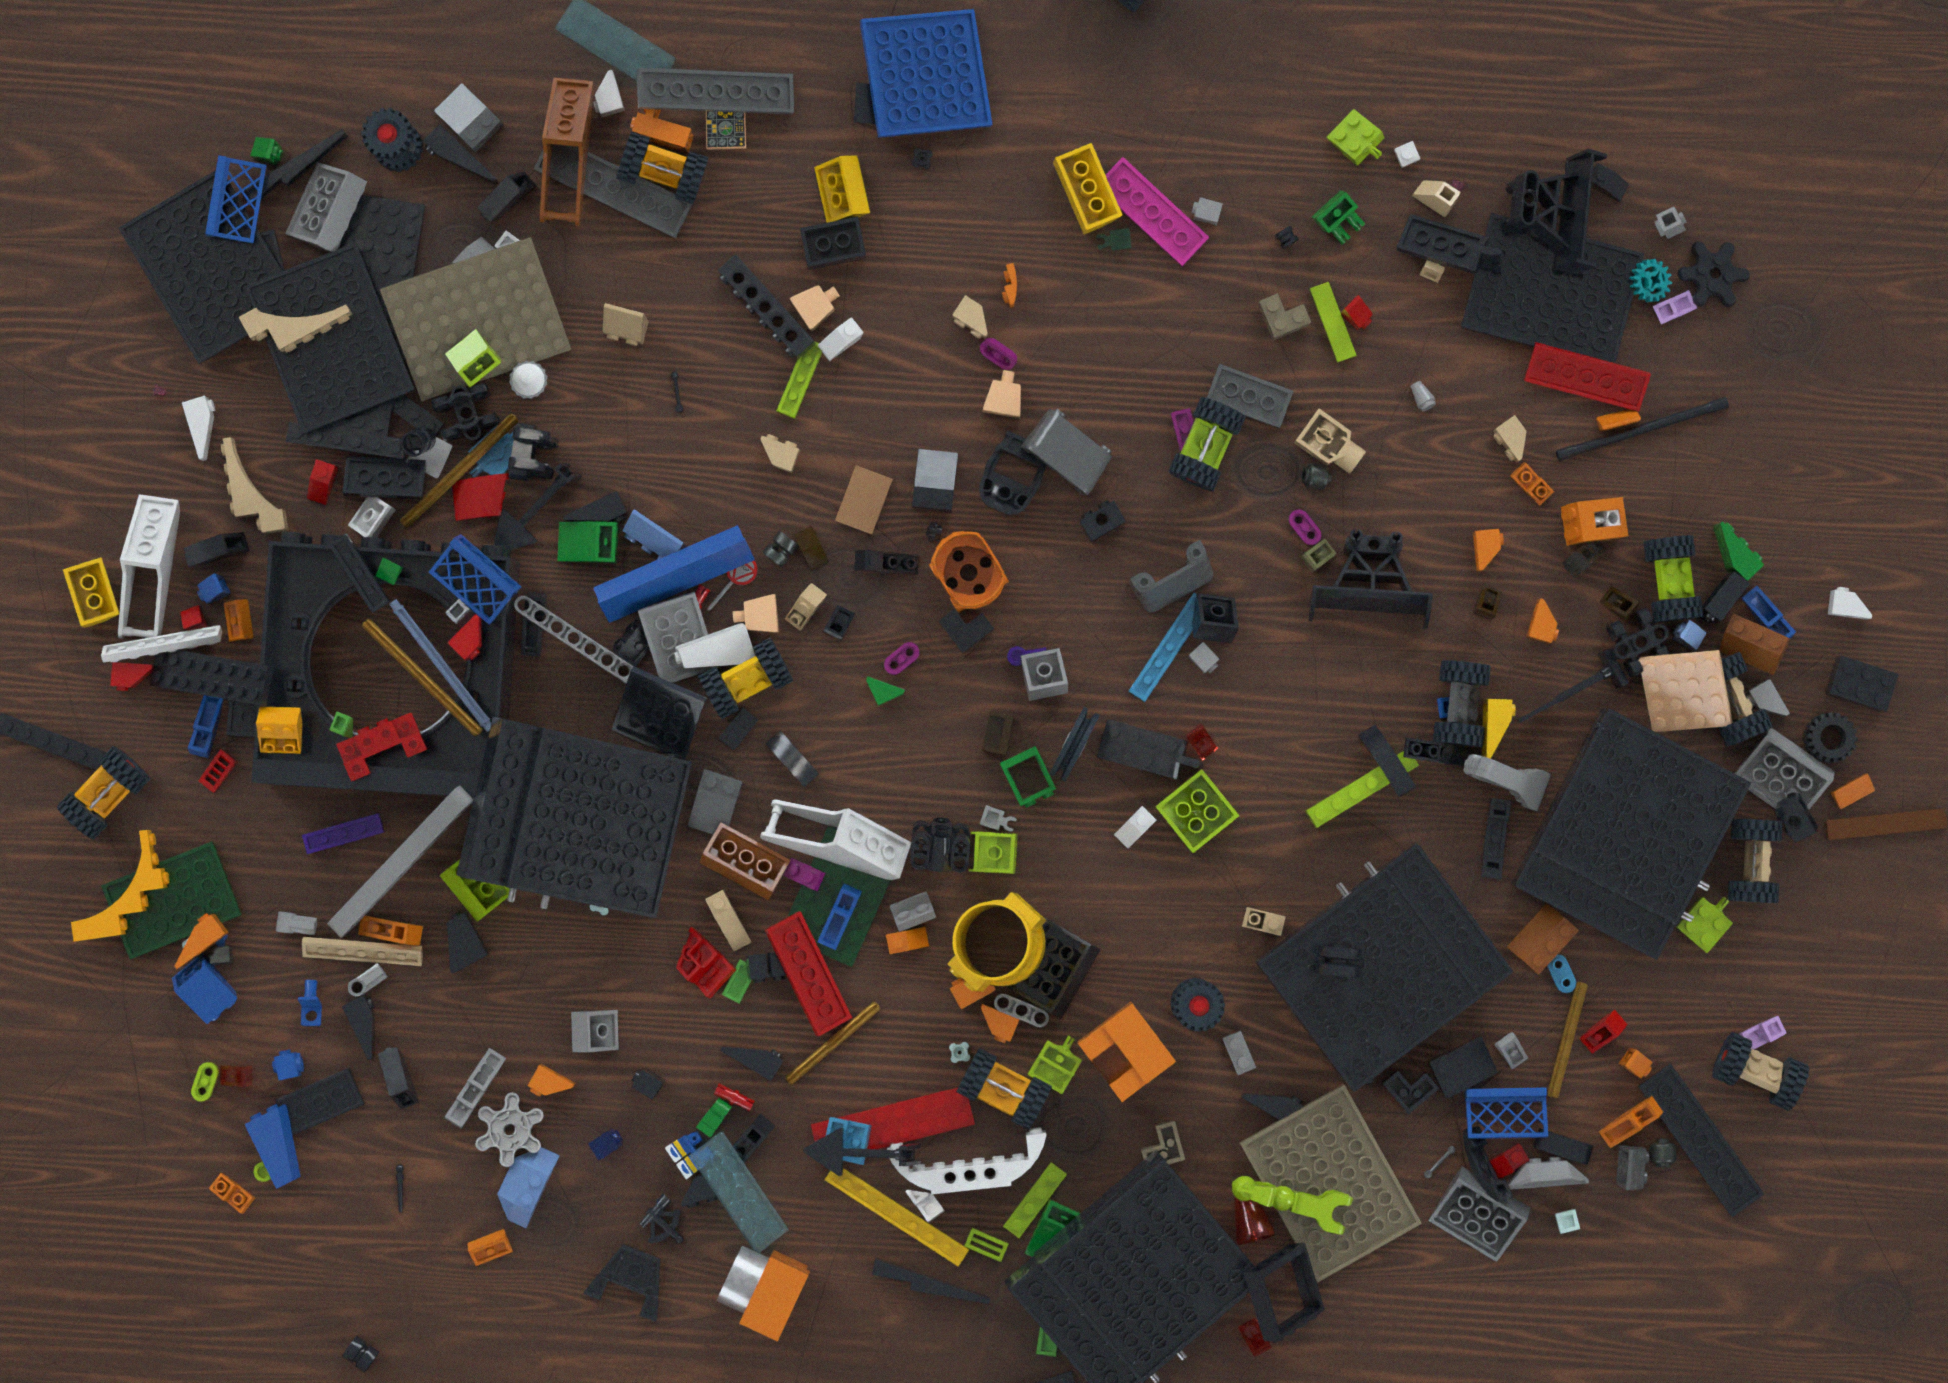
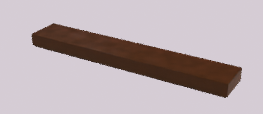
M1945 808L1825 820L1827 840L1947 828Z

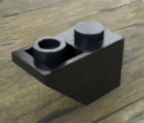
M715 1170L695 1176L681 1202L682 1207L687 1205L688 1208L698 1206L699 1201L706 1199L708 1203L718 1199V1195H721L722 1192Z

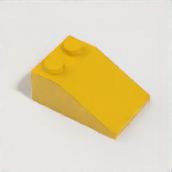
M1483 700L1482 726L1485 728L1482 757L1491 759L1512 720V716H1515L1516 707L1515 704H1512V700Z

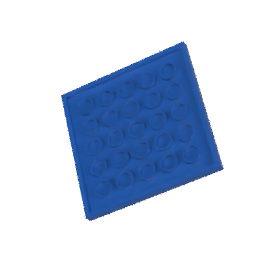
M974 9L867 18L859 21L878 138L991 127L993 125Z

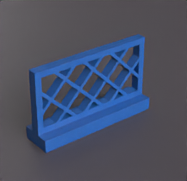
M218 155L206 236L254 243L266 165ZM230 163L238 164L243 171L233 177L229 172ZM253 167L262 169L261 176L254 181L247 173ZM245 173L251 183L241 189L235 179ZM260 180L258 188L255 183ZM233 181L240 191L230 197L225 189ZM253 185L258 194L255 198L249 200L244 191ZM242 193L248 202L238 208L232 199ZM224 195H226V196L228 197V199L225 200V201H224ZM256 200V206L254 207L252 202ZM230 201L236 211L226 216L222 207ZM250 204L255 212L254 216L246 220L241 210ZM221 213H222V215H223L225 218L220 221V219H221ZM239 213L245 222L235 228L229 218ZM227 220L233 230L227 234L218 233L219 225ZM251 220H253L252 227H251V225L249 224V222H250ZM247 224L251 229L250 238L241 237L237 230Z
M460 534L449 543V547L434 564L429 573L490 625L514 594L520 590L521 586ZM453 549L459 553L460 561L451 562L450 552ZM471 563L474 566L475 574L466 575L465 564ZM460 564L462 575L452 576L451 565ZM440 565H447L448 576H441L436 571ZM476 577L477 588L468 589L466 578ZM480 577H487L490 580L489 588H481ZM462 578L463 589H456L453 579ZM495 590H502L507 597L503 601H496ZM477 591L479 602L473 603L469 600L468 592ZM482 591H491V602H483ZM483 605H493L494 613L491 617L484 613Z
M1466 1089L1464 1099L1466 1101L1468 1139L1548 1138L1547 1089ZM1533 1102H1541L1542 1111L1538 1115L1529 1108ZM1470 1103H1478L1484 1110L1476 1116L1471 1111ZM1493 1103H1499L1504 1108L1498 1116L1489 1109ZM1512 1103H1519L1524 1109L1516 1115L1508 1107ZM1525 1110L1534 1117L1528 1125L1519 1118ZM1485 1111L1495 1118L1488 1126L1479 1118ZM1505 1111L1514 1117V1120L1509 1125H1506L1499 1118ZM1536 1119L1543 1125V1132L1536 1133L1530 1128ZM1496 1120L1505 1127L1501 1133H1495L1490 1129ZM1516 1120L1525 1127L1521 1133H1515L1510 1128ZM1476 1121L1485 1128L1481 1134H1472V1125Z

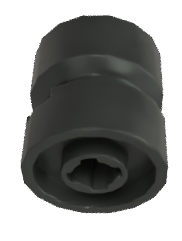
M778 531L773 537V544H768L762 553L783 568L789 560L788 555H793L799 545L784 533Z

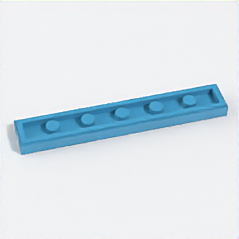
M1195 592L1128 691L1144 702L1193 630L1192 620L1197 595Z

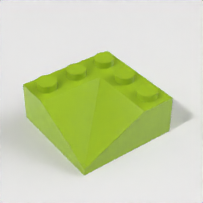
M1202 769L1155 806L1191 853L1197 851L1239 817V814Z

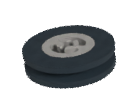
M1083 707L1049 773L1054 776L1059 769L1063 770L1061 780L1066 782L1078 757H1080L1100 716L1095 713L1090 720L1086 719L1088 712L1086 707Z

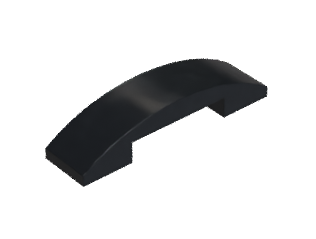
M1376 725L1358 734V737L1368 752L1371 753L1398 797L1416 788L1403 764Z
M1491 798L1484 837L1481 877L1500 880L1502 878L1503 854L1511 800Z
M1479 1126L1472 1127V1134L1482 1133ZM1464 1129L1463 1140L1467 1158L1482 1188L1496 1202L1512 1199L1513 1195L1506 1180L1499 1181L1483 1148L1488 1144L1486 1139H1468L1467 1129Z

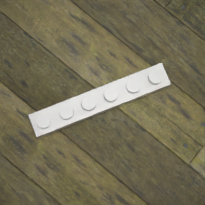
M218 625L103 646L101 658L103 663L117 662L121 659H135L144 655L152 656L166 651L175 652L183 648L192 649L200 645H214L220 642L222 630L221 626Z

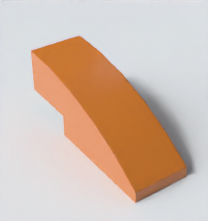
M1650 1096L1609 1123L1599 1133L1608 1146L1612 1148L1642 1130L1644 1126L1658 1119L1662 1115L1663 1110L1655 1099Z

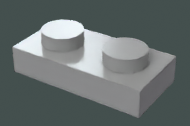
M1241 1031L1222 1038L1237 1075L1256 1068Z

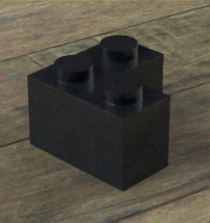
M955 609L939 620L940 625L962 653L966 652L994 630V627L983 613L967 625Z
M1395 1069L1381 1081V1084L1407 1114L1414 1111L1439 1089L1425 1072L1409 1084L1400 1072Z

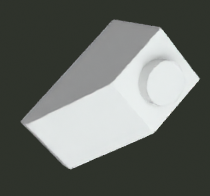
M609 70L595 94L596 101L593 102L596 113L600 112L602 117L625 111L613 70Z
M851 317L818 344V347L826 358L831 361L860 340L864 332Z
M1837 587V590L1830 592L1828 615L1864 620L1872 619L1870 611L1855 592H1849V588Z
M1141 806L1114 836L1129 848L1156 819Z

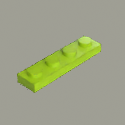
M1050 1162L1003 1227L1020 1238L1067 1174Z

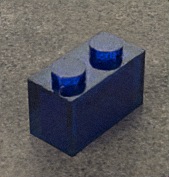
M611 1128L592 1140L588 1145L599 1161L623 1145L621 1143L623 1138L618 1130L614 1131Z

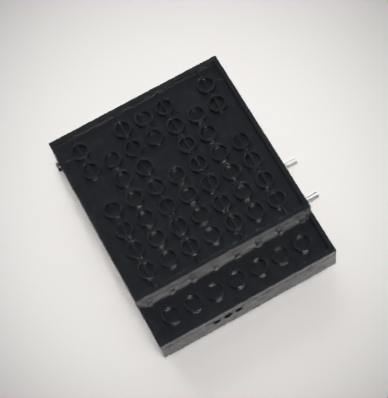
M1601 708L1528 847L1529 850L1511 885L1631 948L1658 960L1675 925H1678L1680 919L1683 918L1691 922L1692 920L1684 915L1692 919L1694 918V916L1686 913L1685 909L1696 888L1699 887L1705 891L1709 890L1710 885L1701 881L1752 782L1610 708Z
M493 717L456 875L466 879L510 888L507 899L509 902H514L518 889L542 894L543 897L540 905L542 909H547L551 896L656 918L692 762L675 758V755L669 753L667 756Z
M1413 843L1377 870H1375L1370 862L1365 863L1364 866L1370 873L1367 878L1349 891H1347L1342 883L1337 884L1336 887L1343 896L1254 961L1347 1087L1353 1092L1366 1083L1368 1085L1372 1083L1375 1076L1514 972L1418 843ZM1331 944L1362 949L1361 960H1348V964L1360 967V977L1315 973L1317 962H1329V958H1321L1317 955L1318 945L1331 946Z
M1156 1149L1035 1251V1255L1004 1282L1008 1290L1088 1383H1144L1149 1377L1154 1383H1157L1155 1378L1158 1381L1160 1378L1156 1375V1371L1175 1355L1184 1360L1187 1355L1182 1349L1249 1293L1244 1272L1255 1265Z

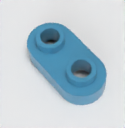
M1557 954L1547 965V968L1556 988L1561 992L1568 993L1576 987V979L1566 958ZM1556 961L1561 962L1560 968L1555 967ZM1565 979H1568L1570 982L1567 987L1563 985Z

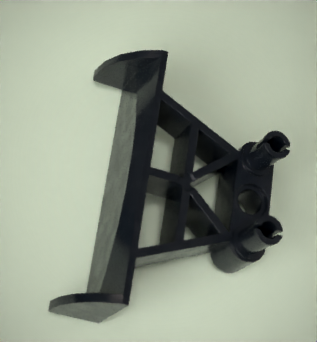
M1589 148L1566 158L1565 174L1540 179L1538 173L1534 170L1517 175L1514 181L1506 184L1508 186L1505 188L1506 192L1512 194L1510 218L1502 221V229L1505 232L1513 229L1520 230L1525 227L1532 230L1557 251L1555 271L1579 272L1596 268V263L1584 260L1593 164L1594 162L1607 159V154ZM1561 181H1564L1563 196H1562V205H1561V204H1558V203H1559V194H1560V184H1561ZM1539 201L1545 210L1536 214L1537 202ZM1557 215L1560 216L1559 235L1556 233Z
M1353 529L1350 532V536L1346 538L1343 548L1348 560L1334 586L1313 585L1309 599L1308 621H1313L1315 608L1423 615V629H1428L1433 593L1412 592L1398 560L1403 547L1402 534L1397 532V535H1395V531L1391 533L1390 537L1363 535L1361 530L1358 529L1357 533H1355L1356 529ZM1373 545L1377 547V550H1372L1368 546ZM1363 559L1383 560V562L1373 572ZM1353 563L1358 570H1350L1349 568ZM1390 565L1394 571L1384 572ZM1343 580L1369 582V589L1339 586ZM1375 582L1399 584L1402 591L1375 589Z

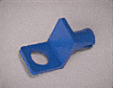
M305 980L304 997H298V1001L302 1006L301 1025L320 1026L322 1003L316 997L317 981ZM309 1011L317 1013V1018L314 1021L306 1020V1014Z

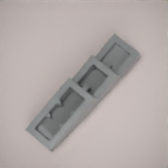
M491 1048L488 1049L457 1096L456 1101L445 1115V1119L459 1128L463 1127L505 1062V1057Z

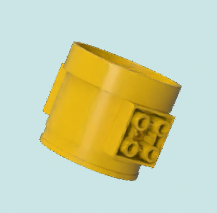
M1011 892L1005 900H992L974 905L960 917L953 932L955 956L948 963L951 967L949 971L957 978H963L965 980L964 985L972 992H983L989 985L1011 986L1026 980L1037 970L1043 959L1046 941L1042 925L1047 920L1020 895ZM994 907H1006L1017 914L1025 926L1028 938L1027 950L1021 963L1013 971L999 977H988L979 972L969 960L965 945L966 934L972 921L979 914Z

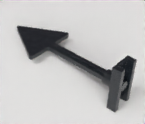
M559 463L555 468L559 474L555 478L554 483L518 521L506 509H502L494 545L505 546L506 549L513 550L536 543L537 539L525 528V525L561 486L564 487L567 482H578L582 475L580 473L573 474L569 469L571 466L569 463Z
M1609 648L1597 654L1604 666L1598 670V673L1558 694L1553 700L1539 706L1517 720L1521 723L1602 679L1611 678L1616 689L1627 685L1629 681Z
M843 1128L835 1130L803 1149L805 1154L838 1176L843 1175L844 1156L895 1158V1160L899 1161V1166L921 1164V1160H915V1149L921 1148V1144L901 1145L896 1150L844 1148Z

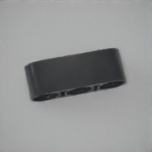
M1539 1128L1537 1133L1543 1132V1129ZM1548 1131V1138H1535L1533 1145L1536 1149L1586 1165L1589 1163L1594 1147L1593 1145Z

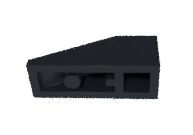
M615 491L564 515L563 518L565 521L571 522L614 521L619 523L625 520L628 512L619 493Z
M364 995L343 1005L342 1008L367 1059L370 1060L375 1057V1004L371 997L368 998L367 995Z
M722 1046L720 1051L772 1081L784 1061L781 1058L782 1054L775 1049L769 1051L768 1049Z
M1244 1092L1241 1094L1242 1098L1278 1120L1304 1107L1302 1105L1303 1101L1294 1095L1290 1098L1283 1095Z
M760 1113L719 1162L735 1174L774 1129L775 1125Z

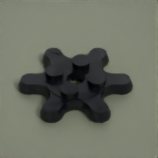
M1695 242L1691 247V251L1696 257V263L1692 267H1681L1677 273L1679 279L1682 281H1692L1696 284L1697 291L1692 298L1696 306L1702 307L1707 303L1710 296H1717L1724 306L1732 307L1736 303V297L1731 287L1735 282H1746L1750 277L1749 271L1743 267L1736 268L1731 263V256L1735 251L1732 243L1725 242L1717 253H1711L1704 243ZM1711 269L1719 271L1717 279L1711 277Z

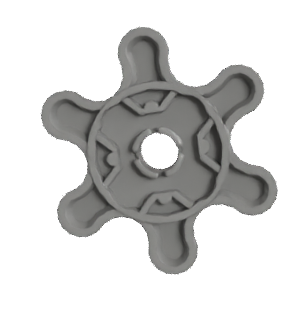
M513 1092L506 1095L505 1105L502 1110L493 1111L490 1107L484 1106L478 1112L479 1118L487 1123L488 1131L485 1135L477 1138L475 1145L480 1151H486L490 1147L498 1148L500 1151V1164L504 1167H510L514 1163V1154L518 1149L525 1148L531 1153H536L541 1148L540 1141L532 1136L531 1128L536 1123L542 1121L543 1112L538 1108L532 1109L529 1112H522L519 1109V1096ZM508 1125L515 1126L513 1135L506 1134L505 1129Z

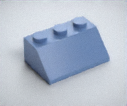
M635 509L622 530L626 533L625 538L633 543L636 540L641 543V549L650 555L652 552L659 555L657 559H661L686 547L682 541Z

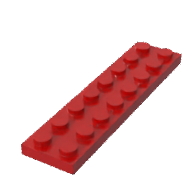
M958 1087L837 1117L872 1125L867 1149H880L888 1147L892 1143H903L975 1125L969 1098L957 1093ZM829 1120L811 1124L815 1142L826 1136Z

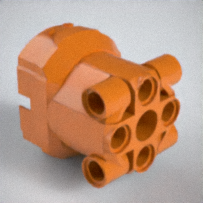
M954 532L943 538L936 547L931 563L928 564L936 578L941 581L944 590L950 596L949 599L958 613L965 609H978L990 604L1001 594L1004 585L1009 582L990 547L977 532ZM957 551L964 554V558L960 562H956L953 559V554ZM989 558L991 566L983 568L980 565L981 559ZM971 565L976 568L977 577L973 581H965L961 578L960 571L964 566ZM951 578L958 582L957 587L954 589L946 585V582ZM976 585H982L985 588V592L975 594L973 589Z

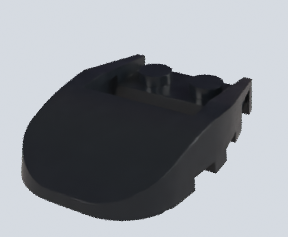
M1008 430L1005 433V438L997 445L985 465L979 493L982 501L989 508L1005 515H1016L1028 506L1038 491L1046 464L1021 448L1026 438ZM1002 452L1038 467L1030 487L994 471Z

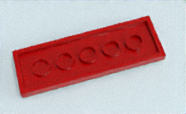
M1535 342L1524 381L1640 411L1651 373Z
M801 911L765 929L815 1035L821 1036L851 1019L852 1016Z

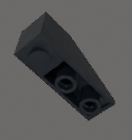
M858 550L855 551L854 571L917 575L919 555Z

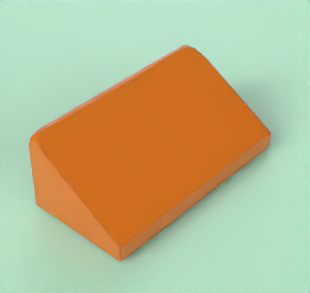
M1631 409L1597 417L1599 431L1601 432L1638 423L1641 420L1638 412Z
M241 599L225 602L224 610L229 642L252 639L253 629L248 600Z
M1865 773L1830 793L1841 810L1874 792L1875 789L1868 773Z
M504 1229L467 1244L468 1252L475 1266L513 1252Z

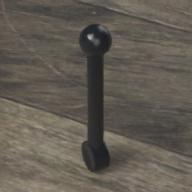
M674 371L671 373V378L674 382L677 402L675 409L677 412H682L683 406L680 402L677 382L678 373Z

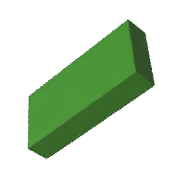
M741 959L736 966L737 970L732 974L722 993L723 996L739 1004L752 981L747 976L746 962Z

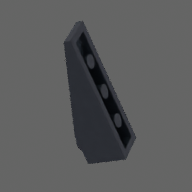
M440 124L423 140L427 145L425 149L432 156L436 154L439 158L491 183H498V180Z

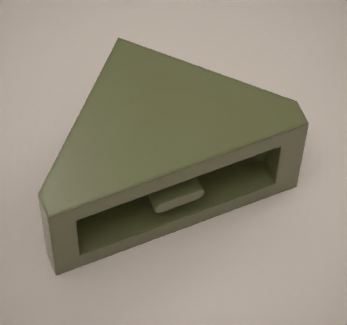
M1323 539L1303 554L1301 559L1313 573L1337 553L1328 541Z

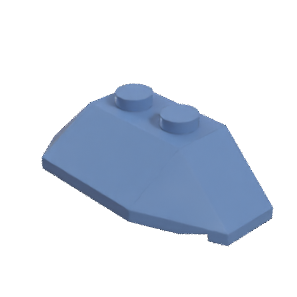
M541 1147L536 1153L528 1152L514 1158V1163L510 1166L497 1194L509 1221L527 1228L560 1155Z

